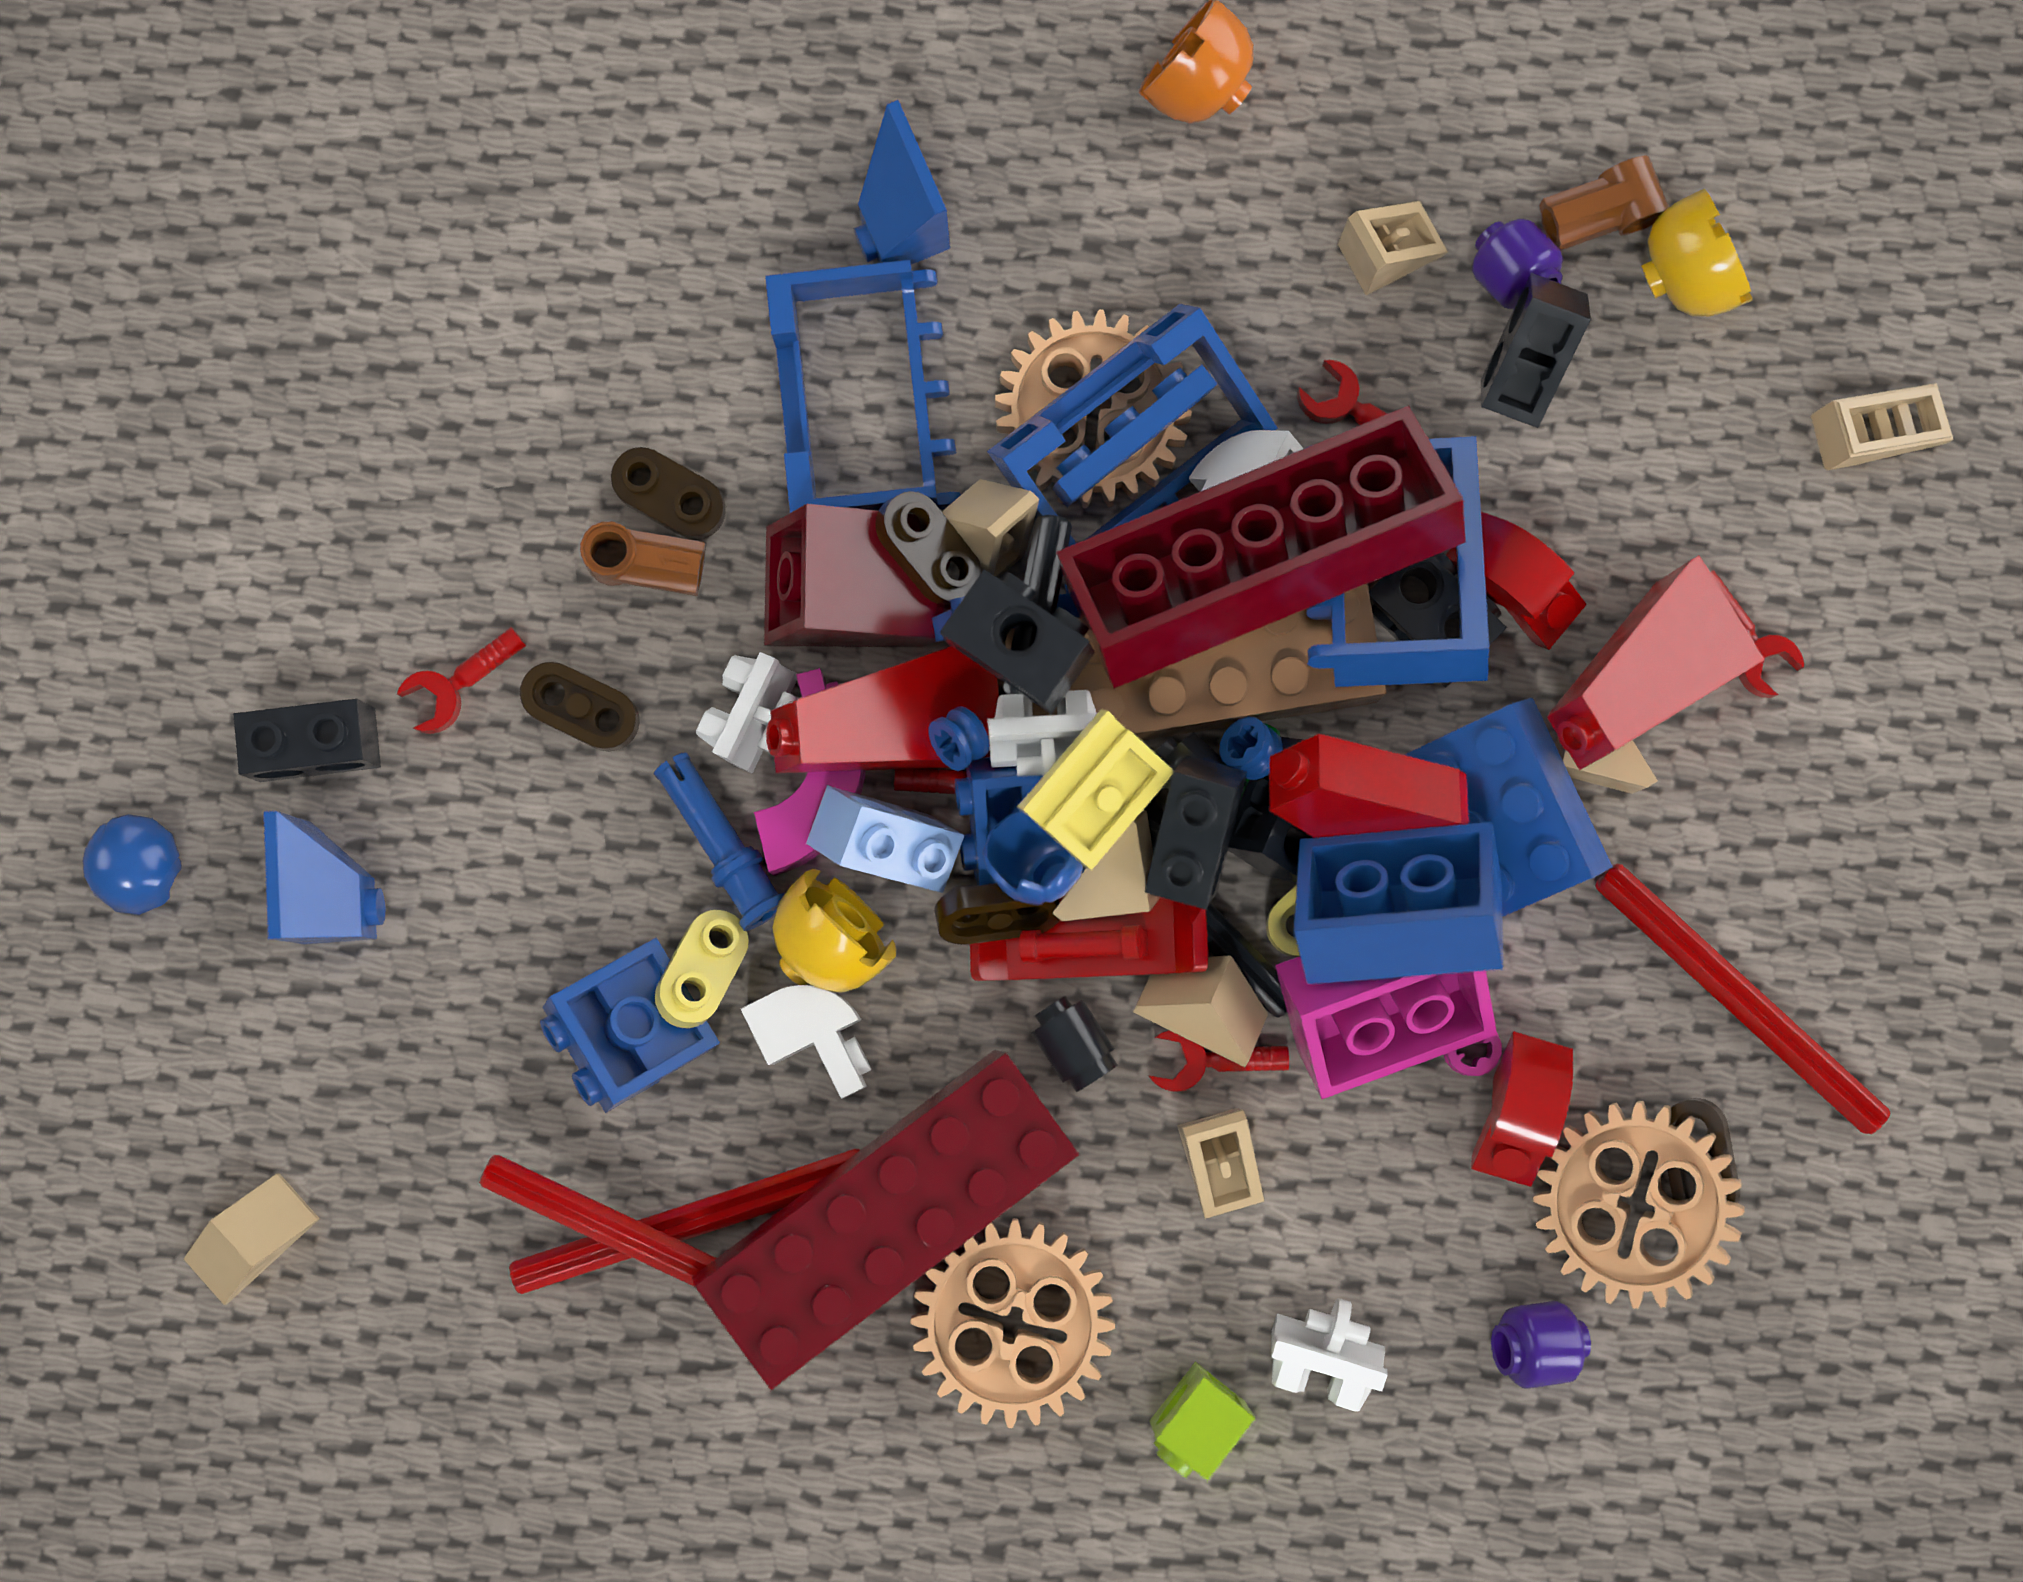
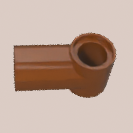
M1644 155L1618 163L1603 172L1597 180L1543 198L1539 208L1542 219L1541 223L1546 236L1561 251L1617 230L1619 235H1629L1649 228L1669 208L1650 157Z
M613 521L595 524L584 533L580 543L581 556L590 574L598 582L608 586L628 584L692 596L698 595L704 568L705 542L630 530ZM608 541H618L627 547L624 560L614 567H603L595 562L597 549Z

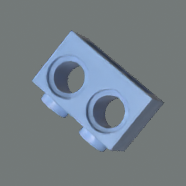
M827 785L806 844L840 866L943 893L964 834L929 814Z

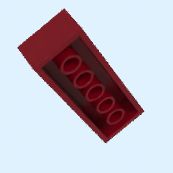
M1408 405L1059 550L1056 553L1072 601L1082 622L1089 628L1087 632L1112 688L1115 689L1465 543L1464 504L1460 492Z
M993 1050L693 1275L694 1287L767 1387L772 1391L1080 1154L1008 1054Z

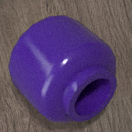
M1519 218L1506 224L1501 221L1495 222L1487 227L1478 237L1475 243V248L1478 251L1472 263L1473 275L1478 283L1502 307L1514 309L1530 273L1561 284L1563 278L1560 272L1563 264L1562 253L1532 221Z
M1549 1301L1507 1309L1501 1317L1499 1325H1496L1492 1330L1491 1350L1498 1370L1503 1375H1508L1512 1382L1518 1386L1530 1389L1564 1384L1576 1380L1583 1370L1585 1358L1590 1354L1591 1338L1585 1323L1577 1320V1317L1568 1306L1559 1301Z

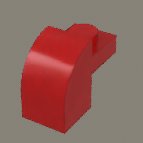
M1481 512L1486 595L1494 603L1503 606L1534 644L1550 650L1587 605L1569 581L1574 572L1550 547L1525 529L1502 518ZM1453 547L1446 553V556L1457 568L1456 547Z
M1515 1031L1512 1032L1493 1077L1492 1109L1472 1153V1170L1532 1187L1545 1156L1553 1157L1564 1127L1573 1085L1572 1048Z

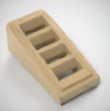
M1937 383L1833 400L1811 415L1823 465L1826 470L1859 465L1947 444L1954 440ZM1916 403L1923 429L1922 433H1916L1908 404ZM1892 408L1899 434L1898 437L1894 436L1887 409ZM1864 414H1868L1875 441L1869 440L1862 416Z

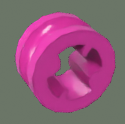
M1498 1033L1493 1037L1478 1042L1487 1043V1054L1485 1057H1475L1472 1066L1464 1064L1461 1059L1465 1054L1456 1053V1050L1443 1055L1445 1062L1453 1071L1462 1075L1481 1076L1489 1073L1497 1066L1502 1055V1043Z

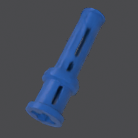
M684 752L672 757L675 762L674 766L683 781H679L669 763L665 761L654 771V775L660 780L701 844V847L715 866L711 870V880L717 888L724 887L742 916L739 924L743 931L752 930L775 917L778 903L785 893L779 894L762 869L760 863L763 857L759 850H754L752 846L745 847L736 831L692 764L688 753Z

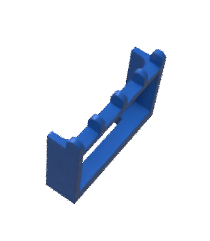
M903 260L765 276L771 335L776 347L787 448V453L784 454L790 513L805 504L879 511L886 501L909 491L926 495L940 510L947 508L961 496V493H937L933 457L955 454L956 445L954 439L931 440L926 399L950 395L949 383L946 380L924 382L920 341L942 338L943 329L940 322L918 323L914 289L936 286V271L930 269L912 271L911 261ZM902 290L924 487L816 498L796 302Z
M1184 304L1177 305L987 451L1012 487L1029 490L1040 499L1035 521L1039 516H1057V514L1027 471L1066 441L1062 433L1152 364L1166 365L1191 345H1193L1240 417V420L1086 539L1151 513L1161 504L1165 507L1179 501L1175 493L1191 482L1189 477L1196 466L1210 451L1229 438L1249 431H1275L1278 429L1200 307ZM1071 535L1069 540V546L1076 544L1075 540Z
M1476 436L1429 439L1460 492L1464 504L1466 542L1456 546L1460 639L1346 644L1345 601L1343 593L1306 609L1307 616L1311 619H1332L1333 644L1314 645L1308 649L1307 656L1308 665L1313 668H1334L1335 687L1488 681L1489 636Z

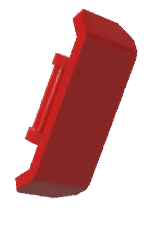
M1066 895L1059 898V903H1061ZM1162 897L1147 912L1068 921L1059 920L1054 927L1041 933V930L1021 931L1019 938L970 944L971 977L975 981L1205 972L1208 968L1206 910Z

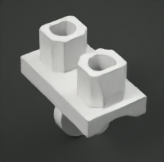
M761 652L757 659L737 655L731 657L722 675V685L738 693L739 697L730 714L714 707L705 711L696 730V734L714 747L712 751L714 754L749 773H753L763 750L769 752L766 743V730L771 719L770 711L799 699L791 695L797 681L796 673L781 665L777 659Z
M1087 690L1068 691L1057 706V715L1033 717L1032 701L1022 694H1009L998 697L995 719H988L991 768L1017 766V776H1044L1096 716L1097 713L1090 692Z
M1338 1298L1330 1315L1309 1309L1305 1322L1277 1314L1272 1328V1384L1275 1387L1295 1393L1304 1392L1311 1370L1332 1376L1327 1389L1328 1399L1337 1406L1359 1411L1372 1388L1379 1391L1383 1389L1387 1377V1369L1383 1368L1385 1346L1368 1341L1370 1327L1350 1321L1352 1304Z

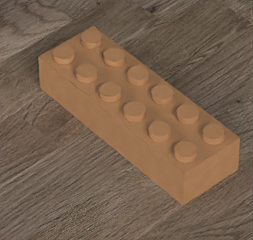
M1365 584L1345 592L1346 644L1378 642L1368 585ZM1306 609L1115 689L1112 688L1095 651V654L1069 689V691H1089L1096 713L1101 709L1108 710L1123 727L1130 730L1141 741L1230 727L1231 724L1245 717H1255L1260 721H1268L1374 704L1387 693L1385 685L1335 687L1334 668L1317 669L1308 665V649L1314 645L1333 644L1332 619H1311L1307 616ZM1012 628L1006 637V648L1010 650L1015 628ZM1086 633V635H1085L1084 637L1087 638V639L1090 641V643H1091V645H1092V647H1093V649H1094V651H1095V648H1094V646H1093V644H1092V642H1091V640H1090V638H1089V635H1088V633ZM1032 702L1033 717L1051 716L1047 711ZM1057 708L1054 710L1052 715H1057Z

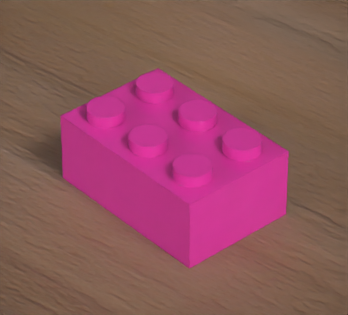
M1300 956L1275 965L1296 1048L1321 1100L1497 1035L1486 971L1307 984Z

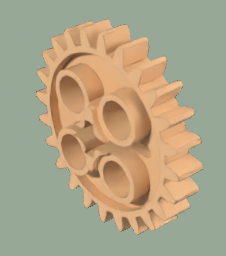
M1098 310L1094 324L1085 326L1079 311H1073L1071 329L1064 331L1059 322L1052 318L1049 320L1050 338L1047 340L1033 331L1029 332L1028 344L1032 353L1028 354L1013 349L1011 352V361L1019 372L1001 371L1000 383L1013 392L995 396V407L1011 413L996 420L997 432L1010 434L1069 389L1057 387L1051 382L1049 375L1053 370L1062 366L1072 367L1083 378L1090 373L1092 359L1100 358L1103 363L1149 328V326L1146 325L1133 336L1127 333L1129 317L1125 314L1119 319L1115 328L1106 325L1104 310ZM1181 362L1167 365L1152 364L1138 375L1142 383L1138 390L1126 394L1117 391L1099 405L1101 411L1098 418L1096 449L1105 443L1104 438L1107 433L1104 429L1124 411L1133 406L1141 414L1158 400L1152 390L1180 367L1183 369ZM1188 410L1081 496L1082 508H1088L1093 492H1101L1106 505L1113 507L1115 489L1121 487L1132 500L1136 499L1138 495L1137 479L1139 478L1155 487L1158 484L1159 475L1154 465L1156 463L1165 468H1173L1176 457L1166 446L1184 447L1187 435L1174 426L1190 423L1192 411ZM1087 415L1070 427L1077 435V440L1067 448H1056L1027 471V473H1030L1036 469L1039 472L1036 486L1040 491H1043L1052 482L1056 483L1063 477L1056 467L1084 445Z
M1644 1101L1636 1102L1632 1118H1625L1617 1102L1610 1104L1608 1110L1609 1122L1605 1124L1592 1111L1586 1113L1584 1118L1588 1133L1585 1135L1570 1125L1566 1127L1563 1132L1572 1147L1568 1150L1557 1146L1552 1159L1559 1164L1558 1168H1541L1536 1175L1552 1185L1551 1191H1544L1533 1196V1202L1551 1207V1214L1536 1222L1538 1229H1555L1557 1237L1545 1248L1546 1252L1556 1253L1565 1250L1570 1256L1560 1272L1566 1275L1578 1268L1585 1271L1586 1275L1581 1288L1585 1293L1593 1288L1598 1281L1606 1284L1605 1298L1606 1303L1609 1304L1615 1300L1621 1289L1629 1291V1298L1633 1309L1639 1308L1644 1292L1650 1291L1659 1307H1666L1668 1288L1672 1286L1686 1300L1691 1298L1693 1292L1689 1278L1693 1275L1707 1285L1712 1284L1714 1276L1706 1264L1708 1260L1722 1265H1728L1731 1260L1730 1255L1719 1245L1720 1240L1736 1242L1741 1237L1740 1231L1726 1224V1218L1744 1215L1745 1206L1727 1201L1726 1196L1741 1188V1179H1722L1720 1174L1732 1161L1731 1155H1720L1712 1158L1707 1152L1712 1146L1716 1135L1710 1133L1696 1141L1690 1136L1695 1118L1692 1116L1688 1117L1677 1128L1670 1124L1671 1108L1668 1105L1661 1109L1656 1119H1649ZM1614 1147L1628 1153L1633 1162V1173L1628 1179L1621 1181L1613 1180L1602 1172L1599 1160L1604 1149ZM1654 1150L1658 1153V1161L1647 1191L1646 1203L1654 1206L1655 1212L1646 1211L1637 1225L1630 1256L1624 1258L1619 1255L1618 1249L1630 1216L1631 1206L1622 1202V1196L1631 1197L1638 1188L1646 1154L1648 1151ZM1673 1167L1687 1170L1696 1182L1695 1195L1686 1200H1674L1667 1196L1661 1186L1662 1173ZM1591 1208H1601L1607 1211L1614 1219L1616 1225L1615 1234L1605 1240L1589 1236L1582 1224L1584 1211ZM1655 1228L1671 1232L1678 1243V1254L1668 1260L1655 1259L1645 1250L1643 1244L1644 1234Z
M1018 1218L1012 1219L1008 1236H1000L996 1226L991 1222L986 1226V1240L978 1242L973 1236L964 1243L965 1251L961 1254L954 1251L944 1258L949 1265L946 1270L934 1266L925 1273L936 1284L935 1290L917 1289L914 1297L921 1303L929 1306V1311L918 1313L911 1317L912 1325L928 1329V1335L915 1341L913 1349L919 1352L932 1351L934 1356L923 1367V1375L928 1376L942 1372L945 1378L937 1391L938 1396L941 1398L957 1389L962 1393L957 1412L963 1414L974 1402L981 1404V1423L987 1424L992 1418L995 1409L1004 1410L1007 1427L1013 1428L1018 1411L1026 1410L1030 1420L1036 1426L1040 1424V1406L1047 1403L1058 1416L1064 1415L1061 1395L1068 1392L1074 1398L1082 1401L1085 1398V1393L1078 1381L1081 1375L1095 1380L1101 1378V1372L1090 1361L1092 1355H1111V1347L1097 1339V1333L1115 1329V1322L1107 1317L1098 1316L1097 1310L1112 1303L1111 1294L1106 1293L1093 1294L1091 1290L1103 1278L1101 1270L1082 1273L1080 1268L1084 1264L1088 1252L1083 1248L1068 1257L1064 1253L1068 1235L1064 1232L1057 1236L1051 1244L1044 1242V1223L1038 1222L1030 1237L1022 1236ZM987 1266H996L1004 1270L1009 1277L1010 1286L1007 1292L996 1299H986L976 1291L973 1283L976 1273ZM1048 1284H1056L1063 1287L1070 1296V1302L1066 1311L1055 1317H1047L1039 1313L1033 1302L1036 1292ZM967 1302L1002 1316H1007L1012 1306L1022 1309L1023 1321L1035 1326L1064 1331L1067 1334V1339L1064 1342H1057L1025 1329H1018L1014 1338H1008L1003 1335L1002 1323L984 1317L963 1314L959 1311V1305ZM979 1328L989 1335L992 1348L981 1359H968L962 1356L957 1349L956 1339L958 1335L965 1329ZM1030 1346H1040L1046 1349L1052 1357V1365L1049 1371L1037 1378L1022 1374L1016 1364L1019 1353L1024 1348Z

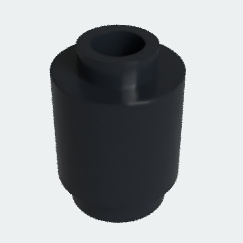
M1065 995L1035 1015L1041 1026L1031 1032L1032 1036L1061 1081L1069 1080L1076 1092L1087 1087L1118 1066L1110 1054L1115 1048L1083 999L1072 1006Z

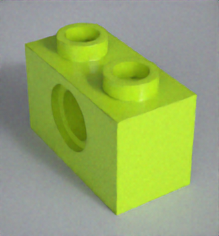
M1195 1361L1150 1419L1156 1439L1153 1444L1159 1449L1156 1454L1183 1477L1188 1478L1194 1470L1208 1481L1256 1418L1241 1397Z

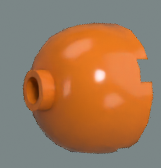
M1209 0L1193 15L1171 41L1174 43L1173 47L1167 53L1161 65L1158 61L1155 63L1138 91L1157 110L1173 120L1187 123L1205 121L1221 108L1230 115L1244 101L1252 89V85L1245 80L1254 61L1253 43L1248 30L1236 15L1219 0Z

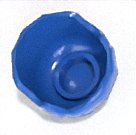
M1022 810L1006 816L989 833L982 851L986 869L1002 891L1014 900L1028 904L1041 905L1044 902L1051 903L1063 897L1080 879L1084 867Z
M131 814L112 818L108 823L102 824L90 838L84 850L82 860L84 877L93 894L115 912L136 915L162 906L169 900L170 888L182 865L181 860L178 858L180 854L172 833L153 818Z

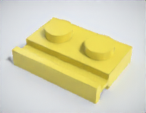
M1101 709L1017 807L1031 817L1038 826L1083 866L1092 870L1170 779L1174 770L1130 730L1123 727L1108 710Z

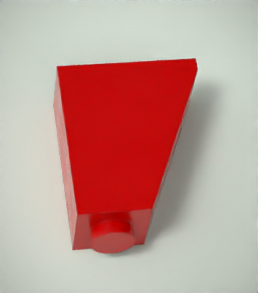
M1317 734L1270 756V811L1314 838L1469 824L1467 775L1457 768Z

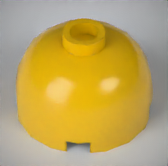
M1705 188L1673 204L1655 221L1648 238L1651 261L1641 265L1654 298L1656 299L1667 294L1670 301L1679 311L1691 316H1714L1733 310L1753 300L1749 293L1751 292L1749 282L1729 234L1725 233L1720 222L1716 223L1714 217L1720 214Z
M811 869L805 871L778 903L772 929L774 942L782 956L779 960V965L786 976L797 985H807L809 983L816 988L838 993L856 989L877 976L896 957V945L892 939L884 947L882 940L877 935V932L884 926V923L851 888L835 877L825 885L815 880L821 871Z

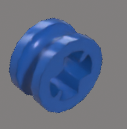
M956 707L948 712L946 718H938L931 722L929 726V738L933 749L942 762L953 770L960 771L970 765L972 759H981L989 751L990 741L982 722L968 708Z
M1245 717L1231 724L1225 731L1220 742L1219 753L1226 765L1247 771L1246 779L1256 780L1270 773V756L1282 751L1283 743L1280 736L1258 718Z

